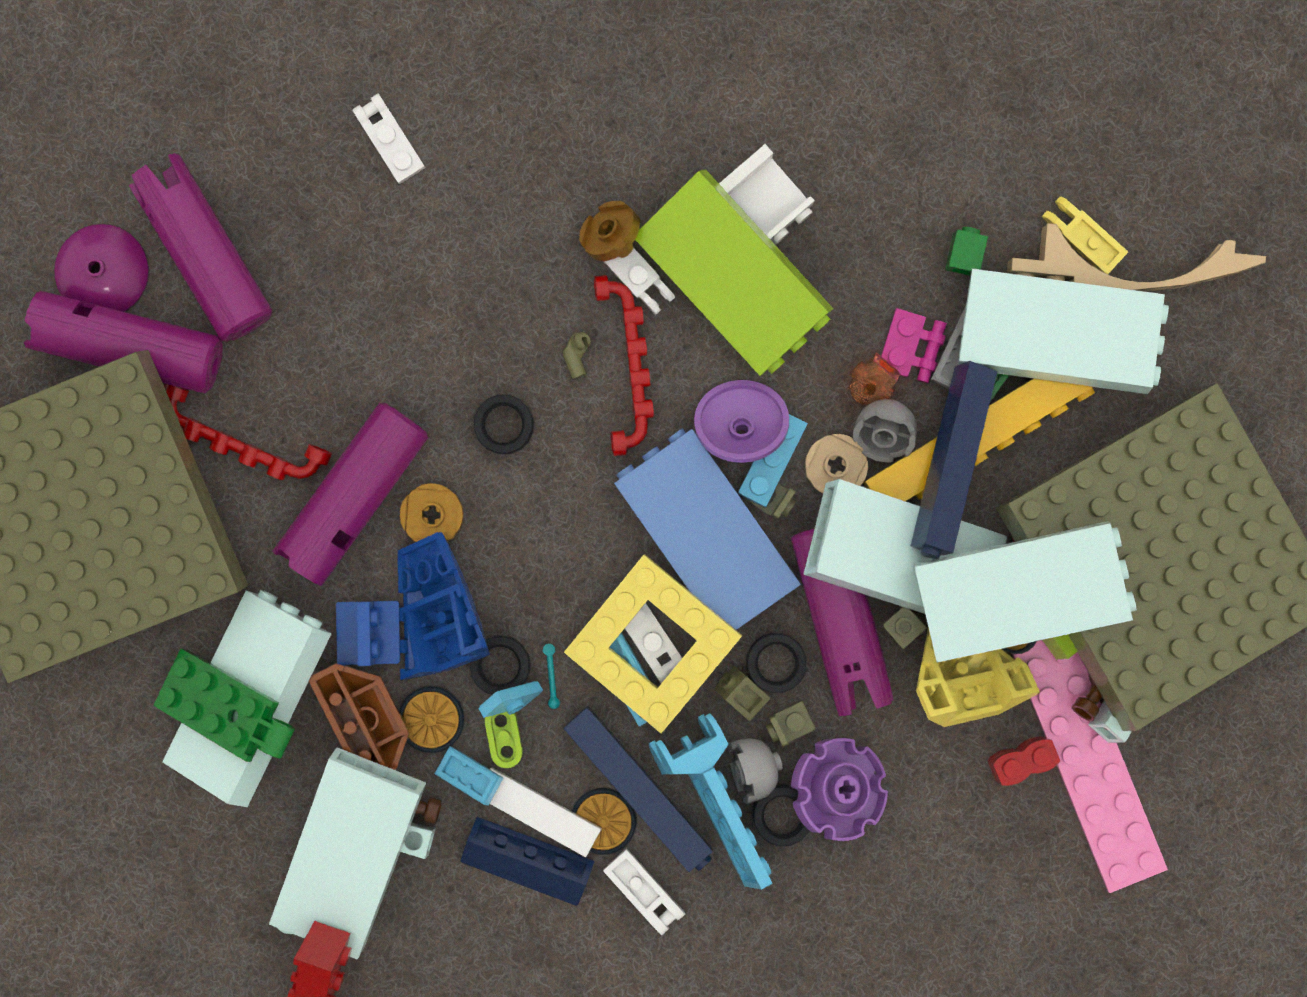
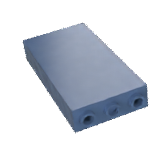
M682 428L668 438V441L671 443L661 451L658 447L653 448L642 456L645 462L634 469L631 464L616 474L619 480L614 484L687 589L737 630L801 584L711 455L700 443L694 431L691 429L686 433Z

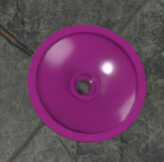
M97 224L78 230L64 242L56 257L54 273L56 285L61 296L125 312L135 305L142 296L148 281L149 266L142 246L131 234L116 226ZM95 263H100L101 266L98 273L92 272V266Z

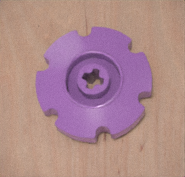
M830 738L815 743V753H804L800 757L794 768L791 780V788H795L798 791V798L793 801V807L802 824L811 832L821 833L824 831V838L828 840L849 841L865 834V824L876 825L886 806L888 791L881 787V780L886 777L883 765L869 747L859 746L856 748L855 740Z

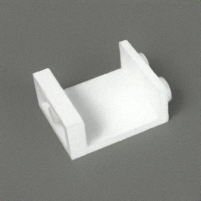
M764 144L719 184L776 245L789 234V231L786 229L794 221L801 224L813 213L810 207L815 200L811 196L808 199L772 159L773 152Z

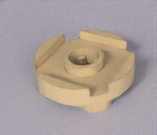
M844 434L828 435L816 441L810 447L805 458V473L811 485L823 494L825 484L837 479L861 486L867 476L868 461L866 456L862 454L863 448L858 445L857 441L854 442L852 437ZM837 457H840L842 459L841 464L845 469L843 472L837 471L833 474L830 472L831 467L828 465L829 459L835 460Z

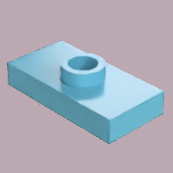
M538 681L495 692L478 709L483 718L503 712L511 715L526 706L543 689Z
M449 746L434 773L483 805L488 806L503 780L502 776Z

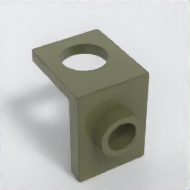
M777 484L775 488V499L768 503L766 508L746 499L775 519H778L781 514L786 517L796 503L792 499L795 491L791 488L786 489L780 484Z

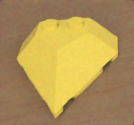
M928 627L916 688L917 695L928 720L947 727L999 715L1039 694V688L1028 665L1019 657L1016 659L1012 658L1002 649L936 662Z

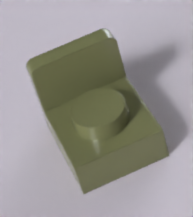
M901 607L883 624V628L900 649H904L927 629L916 615L905 607Z
M736 666L723 674L718 685L715 687V691L749 721L770 699L763 690Z
M802 700L768 716L771 723L766 725L773 743L780 741L782 747L788 745V742L816 730Z

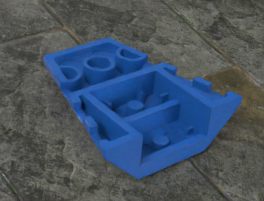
M437 532L398 550V593H403L404 607L399 608V620L404 621V640H400V653H405V669H400V680L450 671L490 655L472 595L443 533Z

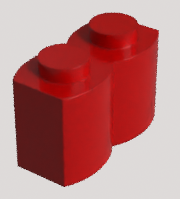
M1038 736L1025 740L1016 749L1008 748L996 752L988 759V764L995 781L1001 785L1009 786L1024 781L1031 773L1047 772L1057 766L1061 760L1053 741L1049 738Z

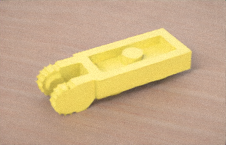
M1062 196L1055 201L1056 205L1062 212L1071 217L1072 221L1066 225L1054 213L1049 211L1043 214V219L1047 223L1057 224L1063 237L1072 248L1093 267L1109 274L1128 251L1083 210L1079 211Z

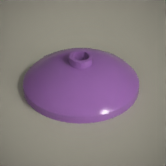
M750 380L729 381L714 387L700 400L694 417L695 431L703 447L714 456L730 462H753L769 456L783 443L789 429V413L784 400L770 387ZM740 430H744L747 433L739 434L737 432Z

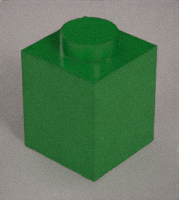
M962 227V230L957 229L952 236L945 270L971 276L972 269L981 270L988 236L980 235L981 231L972 227Z

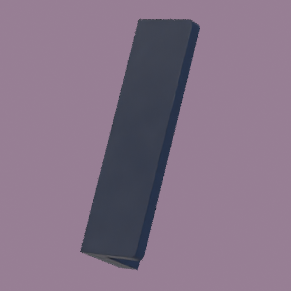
M476 817L460 860L464 864L575 906L580 902L594 864L593 860Z

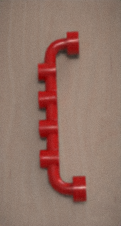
M607 275L594 276L596 301L609 300V294L614 293L621 298L623 307L622 315L626 335L635 431L629 436H625L624 430L611 431L613 456L626 455V449L635 447L644 440L648 429L647 418L654 417L652 399L645 400L644 387H650V373L648 368L642 369L640 357L647 356L645 337L638 338L637 325H643L644 323L642 306L635 307L632 292L626 285L616 281H608Z
M164 384L186 439L193 442H198L200 437L211 441L209 448L223 455H227L229 450L240 454L238 458L240 463L253 468L256 467L257 462L268 467L266 474L279 480H284L286 475L297 479L309 478L317 472L321 464L328 466L332 453L318 446L308 445L304 456L309 461L306 465L300 467L281 457L262 451V449L237 440L229 434L210 428L202 422L185 417L178 412L177 403L178 401L185 402L189 390Z

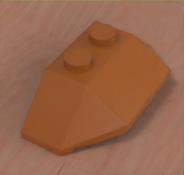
M337 663L312 675L309 683L343 750L397 770L409 731L382 677Z

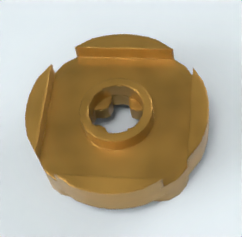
M622 201L606 202L598 207L600 212L594 218L591 215L586 218L579 235V241L585 248V251L597 261H609L617 257L624 258L628 256L633 250V242L638 235L640 217L627 204Z
M428 483L420 485L411 491L401 504V525L408 536L415 542L437 532H442L448 542L456 536L463 524L464 511L458 496L449 488L440 484ZM430 506H436V511L441 513L440 519H435L434 524H429V519L423 517L424 511H429Z

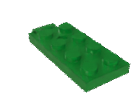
M180 648L153 705L246 762H252L257 749L281 759L295 731V727L272 718L279 702L191 651ZM237 711L238 718L233 722V715Z

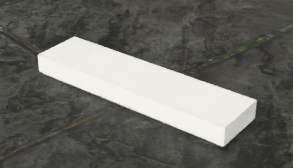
M490 768V770L503 777L490 802L491 805L582 856L587 857L602 829L601 827L495 768Z

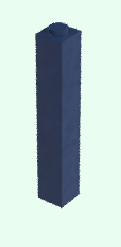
M972 361L962 363L954 368L910 545L921 550V555L932 559H939L941 555L954 552L997 371Z
M589 706L564 726L563 729L688 872L694 868L699 871L712 859L710 854L713 852L711 845Z

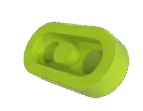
M507 712L485 717L486 733L493 762L501 768L514 767L519 763L523 755L516 714L509 715ZM504 715L507 718V724L505 726H498L495 721L496 716ZM510 746L513 749V755L510 757L503 756L501 753L502 747Z

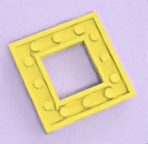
M644 554L564 653L657 731L662 733L739 641L742 634ZM648 600L697 640L659 687L654 685L610 648L612 643Z

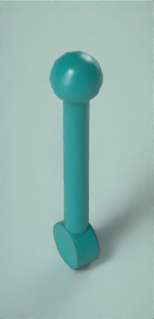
M546 644L543 647V653L547 656L550 689L548 706L551 709H557L560 706V700L556 697L553 663L555 647L552 644Z

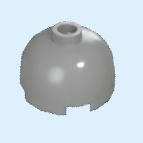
M891 399L875 400L864 407L858 415L853 430V441H857L858 445L863 448L862 454L875 461L889 463L893 462L895 457H900L904 454L906 457L909 456L915 448L917 422L911 410L904 404Z
M746 738L729 742L727 750L728 752L733 751L735 761L729 764L737 791L744 790L746 796L743 797V802L749 804L769 796L778 783V771L783 769L778 752L772 753L766 743L757 739Z

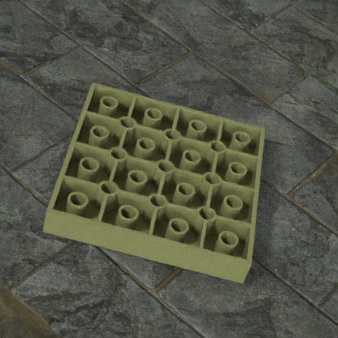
M149 350L134 352L0 408V667L7 683L235 594L249 586Z
M1218 383L1194 393L996 507L1015 542L1106 521L1111 523L1112 528H1118L1122 544L1121 547L1116 548L1119 560L1125 559L1129 573V579H1124L1126 592L1132 591L1137 611L1131 612L1133 620L1068 635L1112 715L1117 719L1123 731H1137L1307 627V540Z

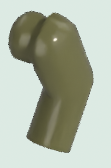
M584 332L573 334L563 350V357L572 380L587 374L581 358L589 347L591 340L589 335Z

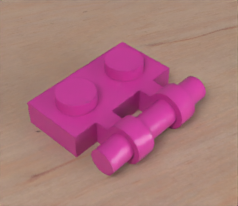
M896 308L877 369L907 378L911 366L920 369L917 381L929 384L931 374L935 372L938 365L935 361L939 348L944 345L946 339L944 331L947 323L935 320L932 331H927L923 329L926 317ZM919 339L928 342L923 358L915 356Z

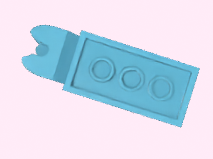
M710 713L705 716L703 714L698 717V722L705 735L704 738L693 744L687 735L680 738L684 749L670 755L661 740L657 742L654 740L649 743L650 751L661 774L689 775L744 886L762 890L772 884L769 877L771 869L763 857L759 858L754 848L757 845L756 839L749 828H744L740 817H742L741 809L734 799L730 800L725 790L728 788L723 774L720 771L716 772L715 768H713L729 744L715 718Z

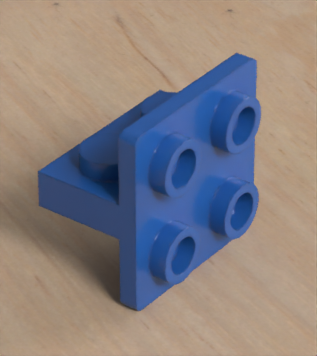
M399 601L336 603L337 664L371 666L374 664L400 663Z

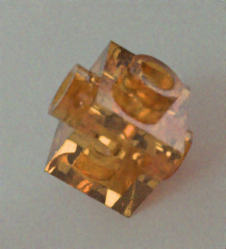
M876 352L866 364L860 361L851 371L849 376L852 379L848 388L851 390L852 397L863 405L865 403L869 405L876 400L889 399L895 391L892 387L898 381L900 372Z

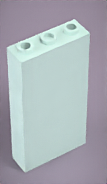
M972 269L958 365L972 361L993 369L998 374L1148 394L1153 385L1158 386L1161 367L1156 366L1157 354L1162 355L1165 336L1160 335L1161 324H1166L1169 306L1163 305L1165 294Z
M841 479L827 482L804 575L925 614L914 566L918 563L936 559L921 555V550L910 546L920 506ZM961 521L954 552L941 555L939 559L1003 545L1006 543L1007 536Z
M1106 521L915 564V572L936 662L1133 620L1131 612L1137 611L1132 591L1126 592L1124 579H1129V573L1125 559L1119 560L1116 548L1122 546L1118 528H1112L1111 523Z
M260 590L259 594L245 591L211 664L279 702L272 718L289 723L331 633L321 628L322 622L309 615H305L304 618L299 616L300 610L285 602L279 605L276 603L278 597L264 590ZM237 711L233 715V722L238 718ZM181 723L163 759V763L225 803L248 807L272 756L257 749L252 762H246Z
M337 747L328 759L269 925L277 927L283 933L295 934L302 938L306 937L314 921L351 933L347 945L352 948L350 957L358 960L368 940L426 782Z

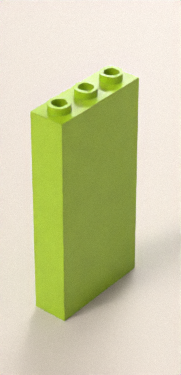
M706 169L698 171L639 229L635 239L639 245L759 376L767 370L773 374L785 363L782 358L784 354L789 350L793 353L798 351L808 341L804 336L812 328L818 332L831 320L827 314L834 308Z

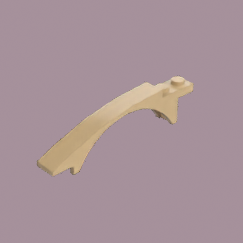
M1047 223L1042 227L1039 260L1012 258L1008 261L1007 273L1147 292L1176 289L1231 276L1265 263L1266 256L1235 253L1236 241L1225 240L1223 244H1218L1210 256L1199 266L1187 274L1159 282H1134L1110 276L1091 266L1071 248L1057 224Z

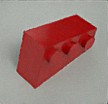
M314 921L294 957L293 964L297 965V970L292 972L290 981L293 982V985L288 992V997H337L334 996L335 990H340L345 977V972L340 970L342 966L347 965L352 948L347 946L351 933Z

